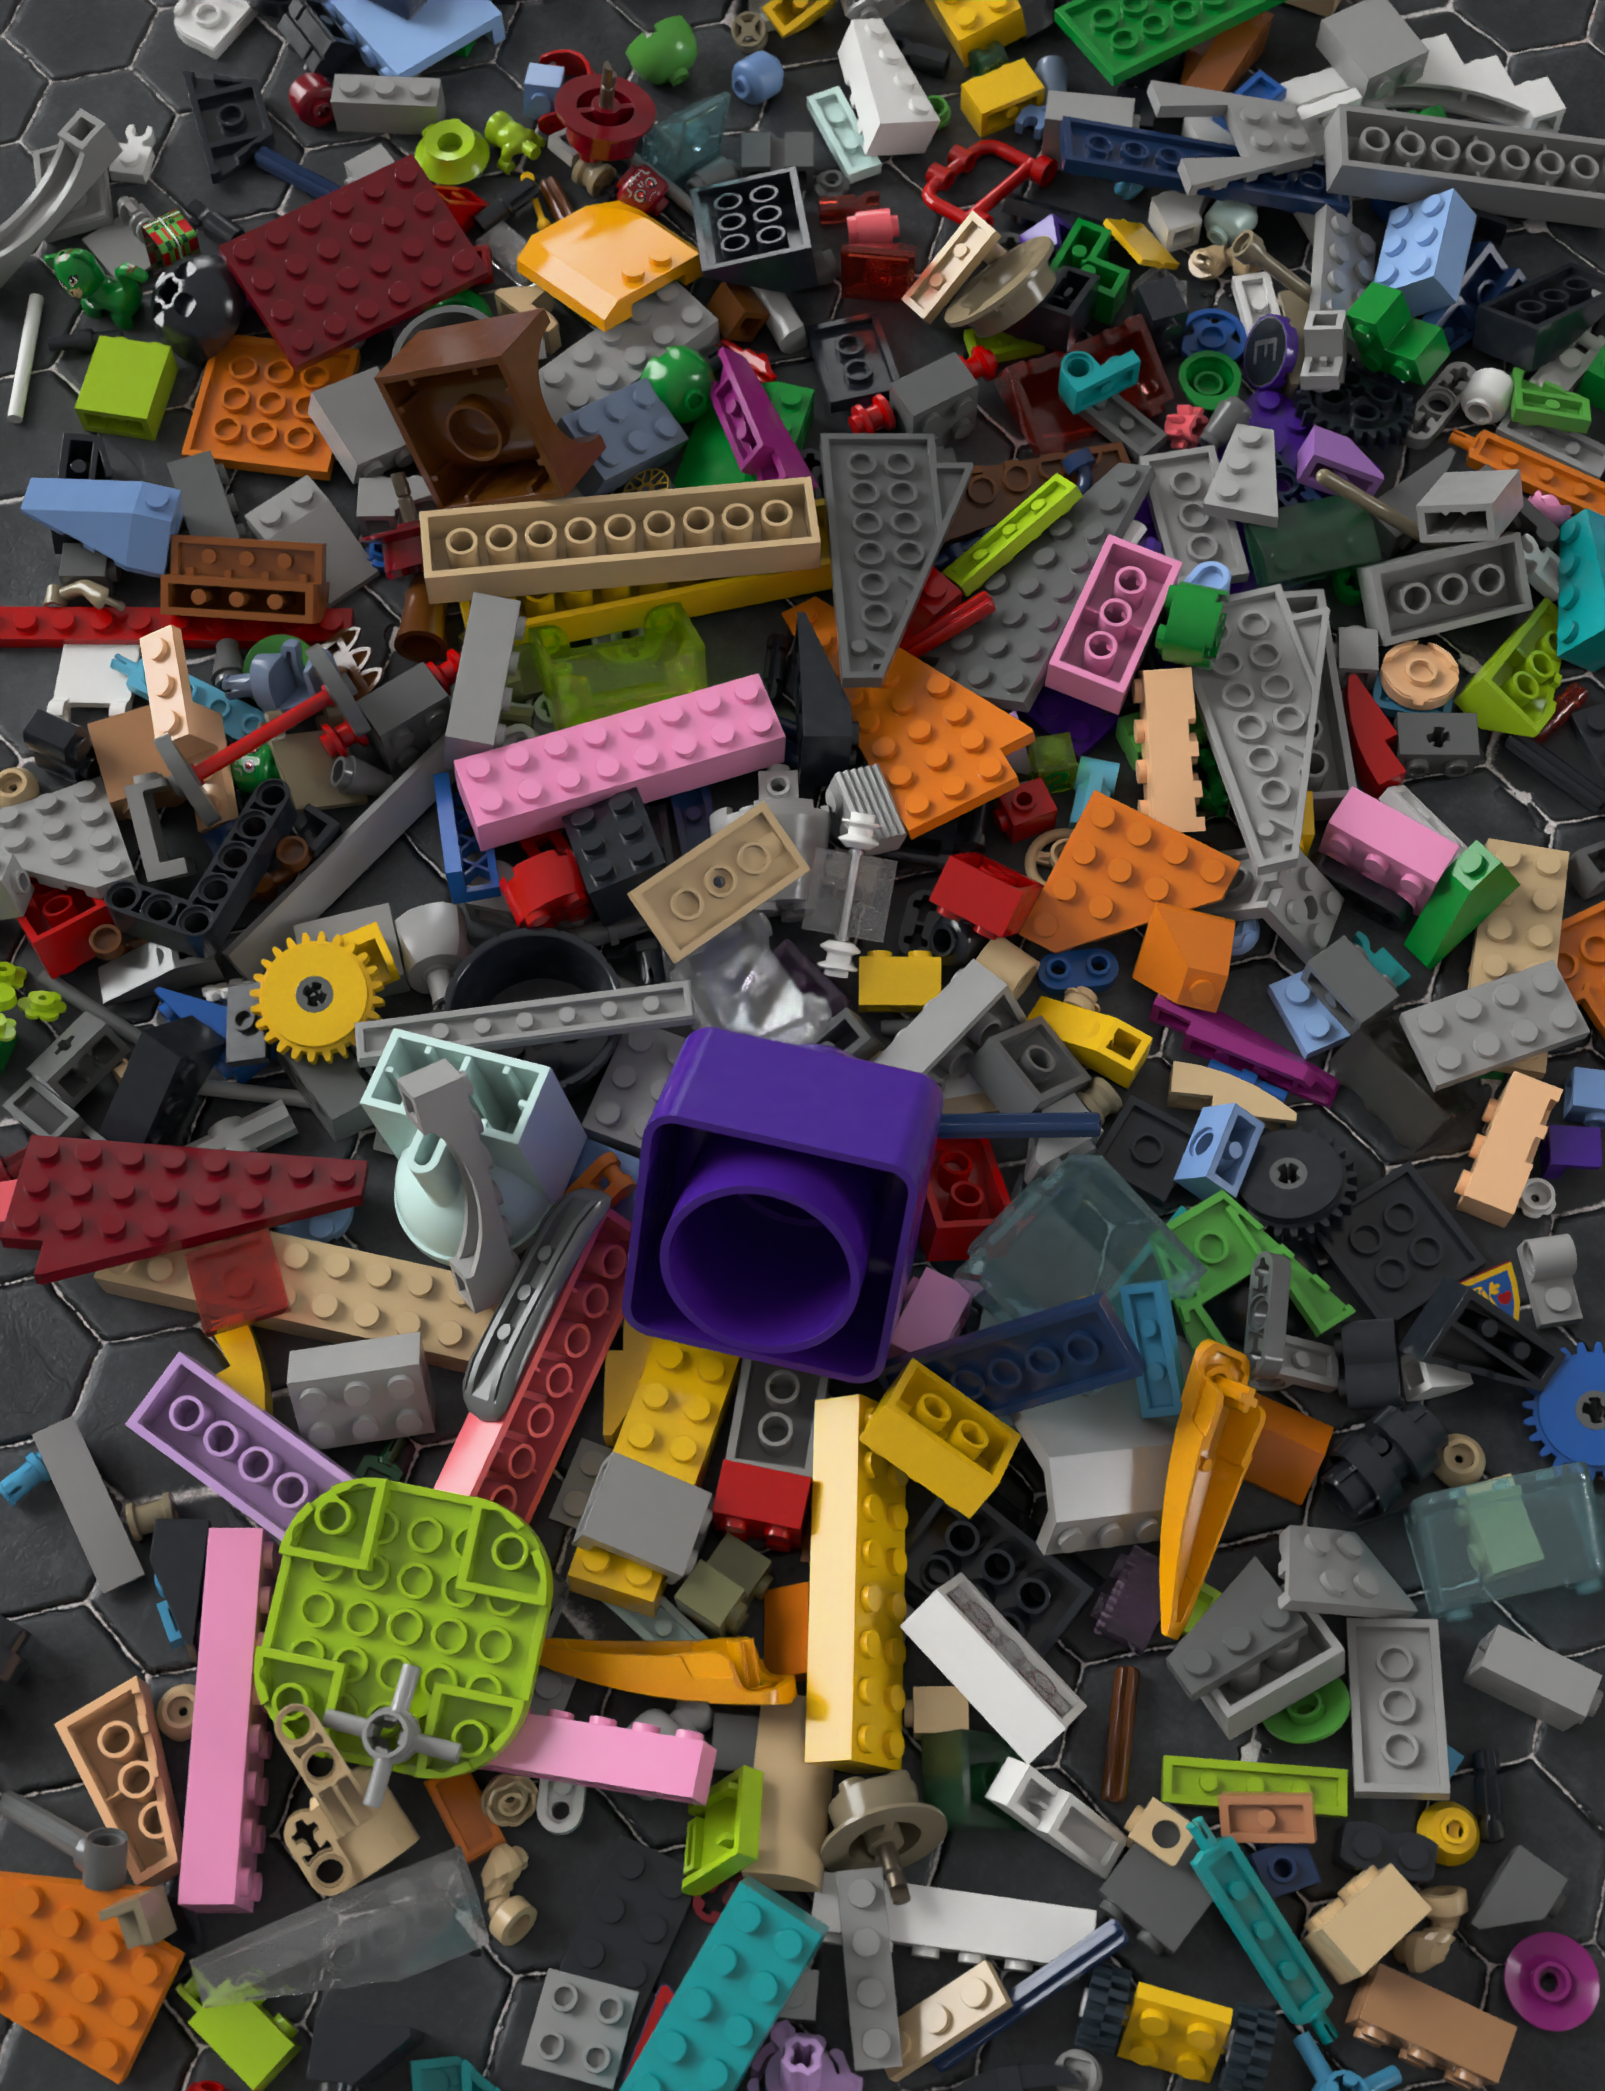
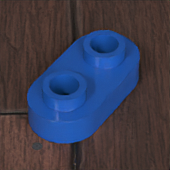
M1101 948L1065 951L1059 954L1050 953L1040 961L1037 971V982L1044 992L1053 996H1063L1066 989L1070 987L1077 988L1078 986L1087 987L1093 992H1102L1114 985L1119 965L1116 957L1111 952ZM1101 963L1105 966V969L1097 971L1091 965ZM1053 967H1061L1065 973L1056 975L1051 969Z

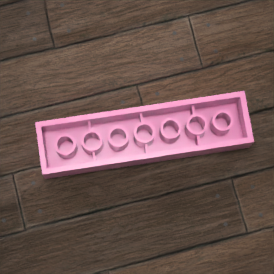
M757 673L457 759L453 763L457 788L478 846L482 852L565 827L562 820L563 816L634 787H637L645 804L771 767L774 764L784 763L786 736L760 675Z
M209 1528L178 1905L197 1913H253L254 1901H260L262 1895L261 1872H256L257 1854L264 1852L266 1843L265 1825H260L261 1806H267L269 1799L268 1778H263L264 1759H270L272 1755L273 1738L272 1732L267 1731L268 1712L265 1706L260 1704L254 1679V1657L256 1646H262L283 1554L278 1553L280 1548L264 1528Z

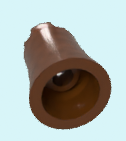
M424 573L414 575L413 580L408 584L394 648L398 654L414 662H436L446 656V651H448L446 633L447 603L429 604Z

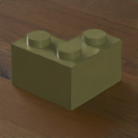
M727 1532L707 1563L700 1559L674 1596L678 1610L692 1624L713 1638H723L729 1635L738 1636L750 1617L746 1613L749 1605L754 1598L761 1601L775 1580L770 1575L773 1571L772 1561Z

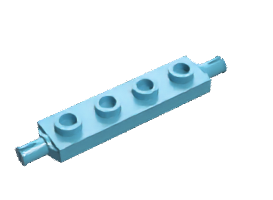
M119 653L115 654V659L112 658L110 668L127 675L126 685L128 690L149 701L143 659L135 663ZM188 674L193 702L222 714L227 741L234 743L258 729L257 725L259 722H266L265 712L237 698L228 700L224 695L225 692Z

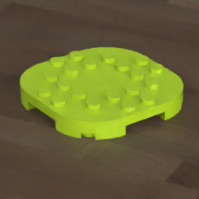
M359 1478L341 1482L331 1486L330 1490L320 1495L312 1503L308 1502L294 1517L282 1539L278 1553L283 1554L264 1638L262 1646H256L254 1657V1679L260 1704L265 1706L272 1721L275 1723L278 1713L284 1707L291 1704H303L309 1707L315 1713L321 1725L328 1708L368 1719L377 1710L388 1706L391 1707L403 1663L421 1668L409 1712L418 1720L421 1733L462 1744V1751L457 1763L416 1752L407 1761L397 1765L393 1764L392 1771L413 1775L418 1778L439 1779L464 1775L492 1762L513 1742L528 1715L553 1600L552 1570L546 1550L537 1534L516 1513L487 1499L382 1478ZM301 1711L288 1713L282 1721L283 1733L290 1739L303 1738L310 1728L308 1716ZM396 1723L392 1729L383 1727L380 1738L388 1739L390 1743L389 1749L395 1750L399 1746L397 1742L400 1732H404L402 1724ZM323 1727L344 1761L370 1767L374 1766L375 1759L366 1751L362 1737ZM318 1751L312 1754L322 1758L334 1759L330 1753L325 1751Z

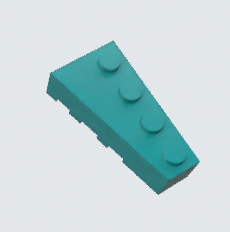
M1586 508L1560 525L1557 657L1588 671L1595 672L1605 666V516Z

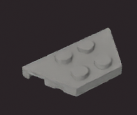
M1289 1525L1279 1534V1551L1282 1559L1279 1562L1278 1577L1285 1580V1592L1278 1597L1280 1610L1387 1619H1409L1418 1612L1415 1604L1356 1532Z

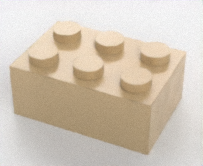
M1391 1863L1380 1870L1372 1865L1358 1876H1354L1336 1893L1339 1896L1337 1899L1320 1908L1303 1924L1308 1933L1300 1942L1338 1985H1342L1363 1976L1420 1922L1432 1908Z

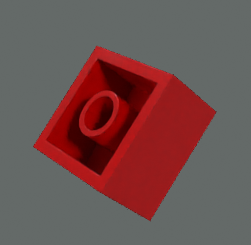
M724 1459L712 1508L715 1530L722 1532V1538L729 1532L744 1543L748 1542V1538L766 1541L765 1547L775 1551L790 1552L791 1547L801 1549V1542L805 1535L810 1511L809 1505L812 1496L811 1477Z

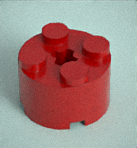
M564 849L566 853L564 856H557L555 850L537 854L512 868L515 876L508 882L504 876L500 880L499 888L519 929H531V927L554 929V926L559 925V922L568 919L570 923L585 919L591 914L592 911L589 905L592 901L587 892L575 854L571 849Z

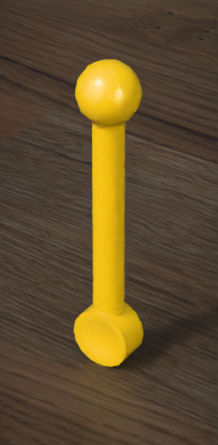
M524 172L520 176L521 181L529 178L535 182L534 175L531 172ZM536 197L532 200V204L538 218L537 228L541 231L550 226L551 222L545 218L539 199Z

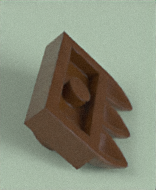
M353 626L338 631L324 642L321 647L331 652L340 674L347 673L358 691L353 696L354 700L357 701L378 688L384 670L378 667L365 669L370 662L373 649L371 647L354 649L359 642L362 629Z

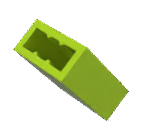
M100 335L75 405V411L83 429L155 441L179 370L171 346L159 342L147 343L129 340L120 336L107 337Z

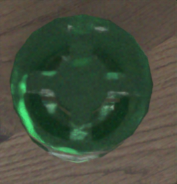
M997 40L988 43L987 47L983 50L976 48L968 53L969 67L973 77L982 76L1009 63L1003 46Z

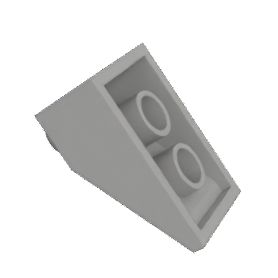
M308 475L245 515L253 539L327 543L326 582H330L327 608L333 607L380 575L379 570L372 566L371 561L367 560L369 558L368 554L333 504Z

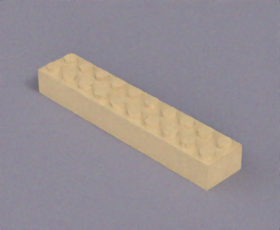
M811 477L419 511L424 578L429 604L471 601L473 592L504 598L819 569L821 540Z
M259 1230L96 1271L94 1279L108 1294L225 1320H231L242 1313L252 1326L333 1344L420 1332L428 1365L466 1373L470 1357L499 1305L498 1303L475 1314L458 1294L454 1277L450 1270L267 1230Z

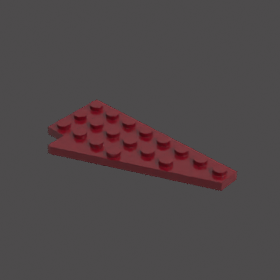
M31 1135L0 1239L3 1248L41 1250L34 1271L36 1284L44 1285L362 1205L369 1173L368 1161Z

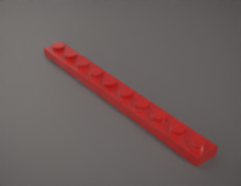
M0 607V647L63 648L64 644L140 645L139 638L169 625L181 629L184 648L216 649V644L219 640L231 638L239 643L240 649H251L260 640L278 634L297 637L311 647L316 643H319L321 646L338 631L347 627H353L355 624V614L353 608H327L321 622L305 624L160 614V607H125L123 611H119L114 607H103L100 610L96 607Z

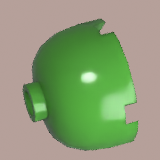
M681 15L671 16L654 24L656 32L648 38L644 32L641 33L629 45L626 51V56L634 71L640 78L650 84L666 85L671 83L672 86H677L690 76L688 71L695 63L697 57V42L692 28Z

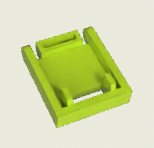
M743 1765L709 1788L706 1806L688 1803V1813L695 1816V1818L687 1823L683 1875L688 1877L682 1880L681 1890L683 1893L700 1896L758 1860L763 1771Z

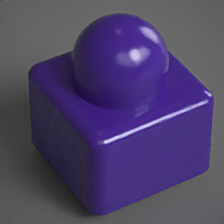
M704 1027L692 1032L681 1047L643 1132L622 1301V1312L626 1321L635 1330L648 1336L850 1383H867L879 1377L885 1368L912 1271L944 1104L943 1094L938 1084L931 1077L923 1073L858 1059L842 1049L828 1045H794L716 1027Z

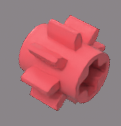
M1179 404L1177 405V413L1167 414L1164 432L1168 434L1167 439L1172 441L1171 449L1183 450L1198 446V438L1202 435L1204 428L1209 422L1208 418L1203 415V407Z

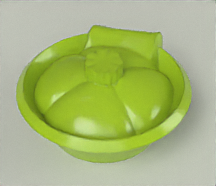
M449 119L437 122L436 124L432 123L422 131L423 138L416 148L415 158L429 180L444 185L462 184L477 177L487 166L490 157L487 141L479 132L462 123L460 119Z

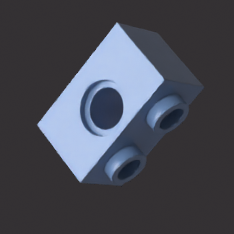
M1237 1103L1203 1107L1174 1181L1202 1201L1222 1189L1232 1198H1236L1265 1124Z

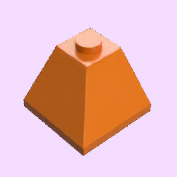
M1155 902L1133 970V979L1176 1004L1216 1013L1229 975L1235 920Z

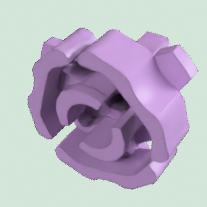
M783 2020L774 2024L770 2031L771 2042L761 2049L751 2064V2080L747 2085V2091H759V2083L765 2072L766 2091H862L863 2077L850 2073V2068L841 2050L832 2049L829 2051V2057L827 2056L826 2040L823 2036L802 2032L795 2033L791 2023L788 2020Z

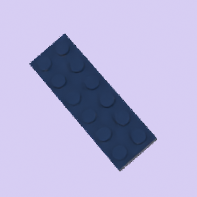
M1103 1291L887 1359L885 1368L877 1379L886 1392L911 1358H914L995 1417L1000 1418L1143 1375L1147 1365Z

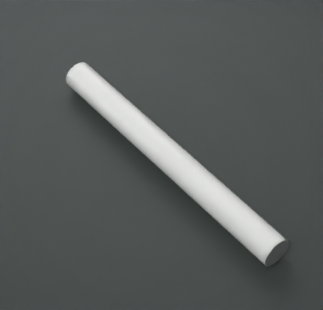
M36 293L30 294L7 416V419L12 423H21L24 415L44 303L43 296Z

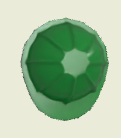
M1204 350L1193 353L1183 361L1179 368L1178 382L1187 399L1195 407H1203L1204 411L1214 412L1221 400H1226L1229 396L1237 397L1241 386L1242 374L1238 364L1230 356L1219 351Z

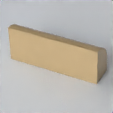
M797 1695L790 1704L760 1707L753 1767L764 1772L758 1860L741 1870L744 1879L750 1875L772 1890L822 1893L824 1863L822 1862L820 1852L822 1844L828 1836V1807L831 1803L834 1769L805 1763L806 1696Z

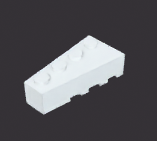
M874 18L852 19L837 53L845 83L851 87L850 102L852 109H856L858 113L857 128L859 134L863 135L865 139L863 145L865 156L925 153L941 120L883 20Z

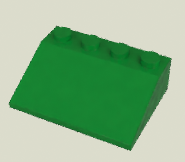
M779 381L761 383L799 451L803 450L814 420V389ZM713 404L708 412L695 422L673 482L676 488L758 481L756 473L751 476L740 471Z

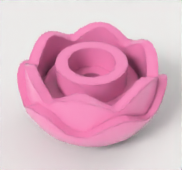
M1537 490L1533 497L1529 496L1528 501L1559 529L1562 523L1572 518L1571 506L1561 505L1554 495L1547 494L1542 496L1541 491Z

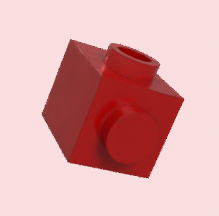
M1042 777L1023 783L1019 787L997 797L996 809L992 811V815L1000 833L1006 832L1010 843L1013 844L1055 828L1058 809Z

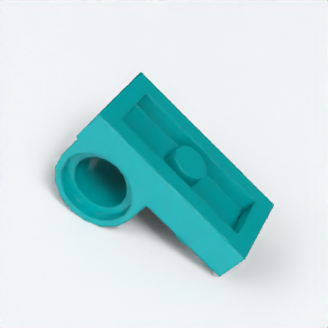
M1132 350L1121 356H1113L1100 366L1089 353L1084 351L1070 352L1061 361L1058 383L1059 394L1073 415L1137 384L1141 360Z

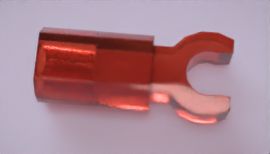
M867 191L860 197H855L854 194L818 197L820 224L847 222V216H855L857 211L881 209V207H870L871 205H879V192Z

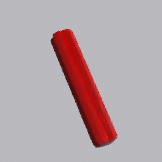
M982 591L902 640L899 647L914 657L919 658L996 610L995 603L986 591Z

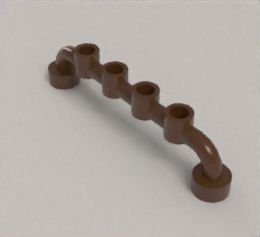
M287 836L279 841L276 846V856L282 867L271 873L266 872L250 900L256 898L261 903L273 901L278 894L277 887L292 880L309 864L311 853L303 838ZM103 924L96 927L89 937V944L95 955L107 961L114 960L150 942L138 937L125 941L120 930L111 924Z

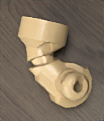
M1214 244L1206 248L1196 249L1191 254L1188 262L1191 273L1198 279L1205 281L1218 279L1217 276L1221 275L1229 267V264L1233 266L1235 276L1258 273L1262 270L1256 264H1242L1231 255V247L1228 248L1227 244L1222 246Z
M501 1843L492 1849L480 1877H482V1885L485 1888L484 1903H489L488 1913L491 1918L489 1931L504 1946H511L519 1942L530 1931L535 1923L537 1910L523 1896L510 1897L509 1891L513 1890L514 1882L520 1876L521 1871L528 1866L526 1851L520 1846L511 1847L506 1843Z
M1435 1886L1419 1892V1895L1432 1908L1426 1915V1917L1432 1920V1925L1430 1928H1424L1423 1931H1413L1393 1946L1395 1959L1399 1963H1406L1408 1970L1412 1974L1423 1973L1445 1960L1450 1945L1456 1939L1452 1934L1454 1930H1458L1460 1917L1469 1911L1465 1888L1458 1886Z

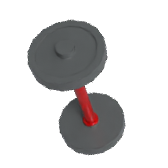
M316 643L304 652L324 684L321 686L322 691L196 766L193 763H188L168 732L153 740L159 754L172 774L167 777L172 788L180 799L184 796L187 797L207 827L212 826L222 820L203 787L206 784L204 779L327 706L338 707L357 738L372 730L353 698L358 691L346 672L341 675L338 674L319 643Z

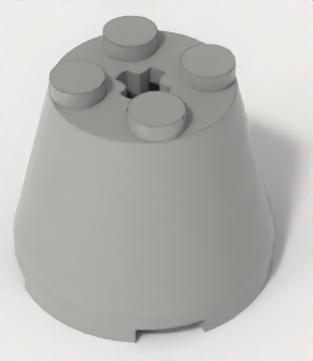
M772 798L754 800V805L742 807L739 809V812L733 813L731 807H724L712 813L709 818L711 836L762 801H765L811 869L743 916V923H761L766 921V917L781 916V922H799L805 920V913L816 911V907L819 905L832 825L829 805L821 806V809L814 808L813 799Z

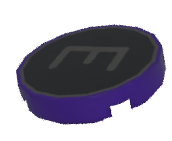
M1267 314L1259 318L1250 330L1243 353V370L1247 382L1253 388L1274 391L1282 387L1287 381L1282 379L1287 372L1292 373L1296 365L1299 351L1298 333L1295 327H1291L1289 323L1291 320L1287 316Z

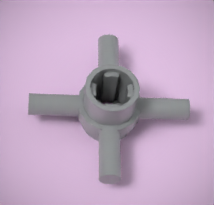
M403 1663L391 1707L388 1706L377 1710L368 1719L330 1708L324 1714L323 1727L362 1737L366 1751L375 1759L363 1800L364 1805L381 1809L393 1764L397 1765L407 1761L416 1752L457 1763L460 1758L462 1744L422 1734L418 1720L409 1712L421 1671L420 1667ZM396 1723L402 1724L404 1732H400L397 1742L399 1746L397 1749L391 1750L389 1749L390 1743L388 1739L380 1738L383 1727L392 1729Z

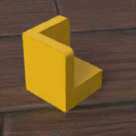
M376 921L342 935L344 948L350 942H355L358 946L356 956L366 952L371 958L365 967L376 965L380 973L372 981H381L385 986L401 979Z

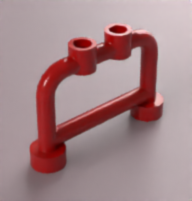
M997 140L978 141L968 149L956 144L948 154V165L946 167L934 162L928 168L925 176L927 184L922 190V200L930 210L958 225H961L969 214L974 211L993 228V217L987 213L1028 178L1031 182L1043 188L1049 186L1057 173L1058 163L1044 154L1035 159ZM983 155H995L1018 166L1014 172L967 212L936 196L940 190L948 191L960 173L971 172L977 159Z

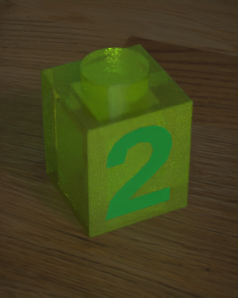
M1070 732L1035 737L1036 741L1030 744L1028 754L1032 769L1030 772L1032 780L1042 777L1049 793L1073 790L1078 765Z

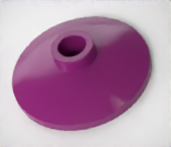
M1541 1932L1530 1935L1517 1943L1506 1960L1503 1976L1506 1995L1517 2014L1532 2026L1552 2032L1566 2031L1582 2024L1594 2011L1600 1993L1598 1971L1588 1952L1570 1937L1554 1932ZM1543 1974H1549L1553 1977L1555 1988L1552 1992H1547L1541 1987L1540 1978Z

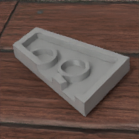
M1236 424L1203 502V515L1278 529L1274 430Z

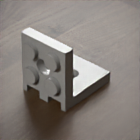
M1247 847L1219 851L1241 862L1242 865L1223 901L1192 910L1235 921L1263 918L1305 964L1326 949L1344 898L1301 850H1299L1296 868L1257 876Z

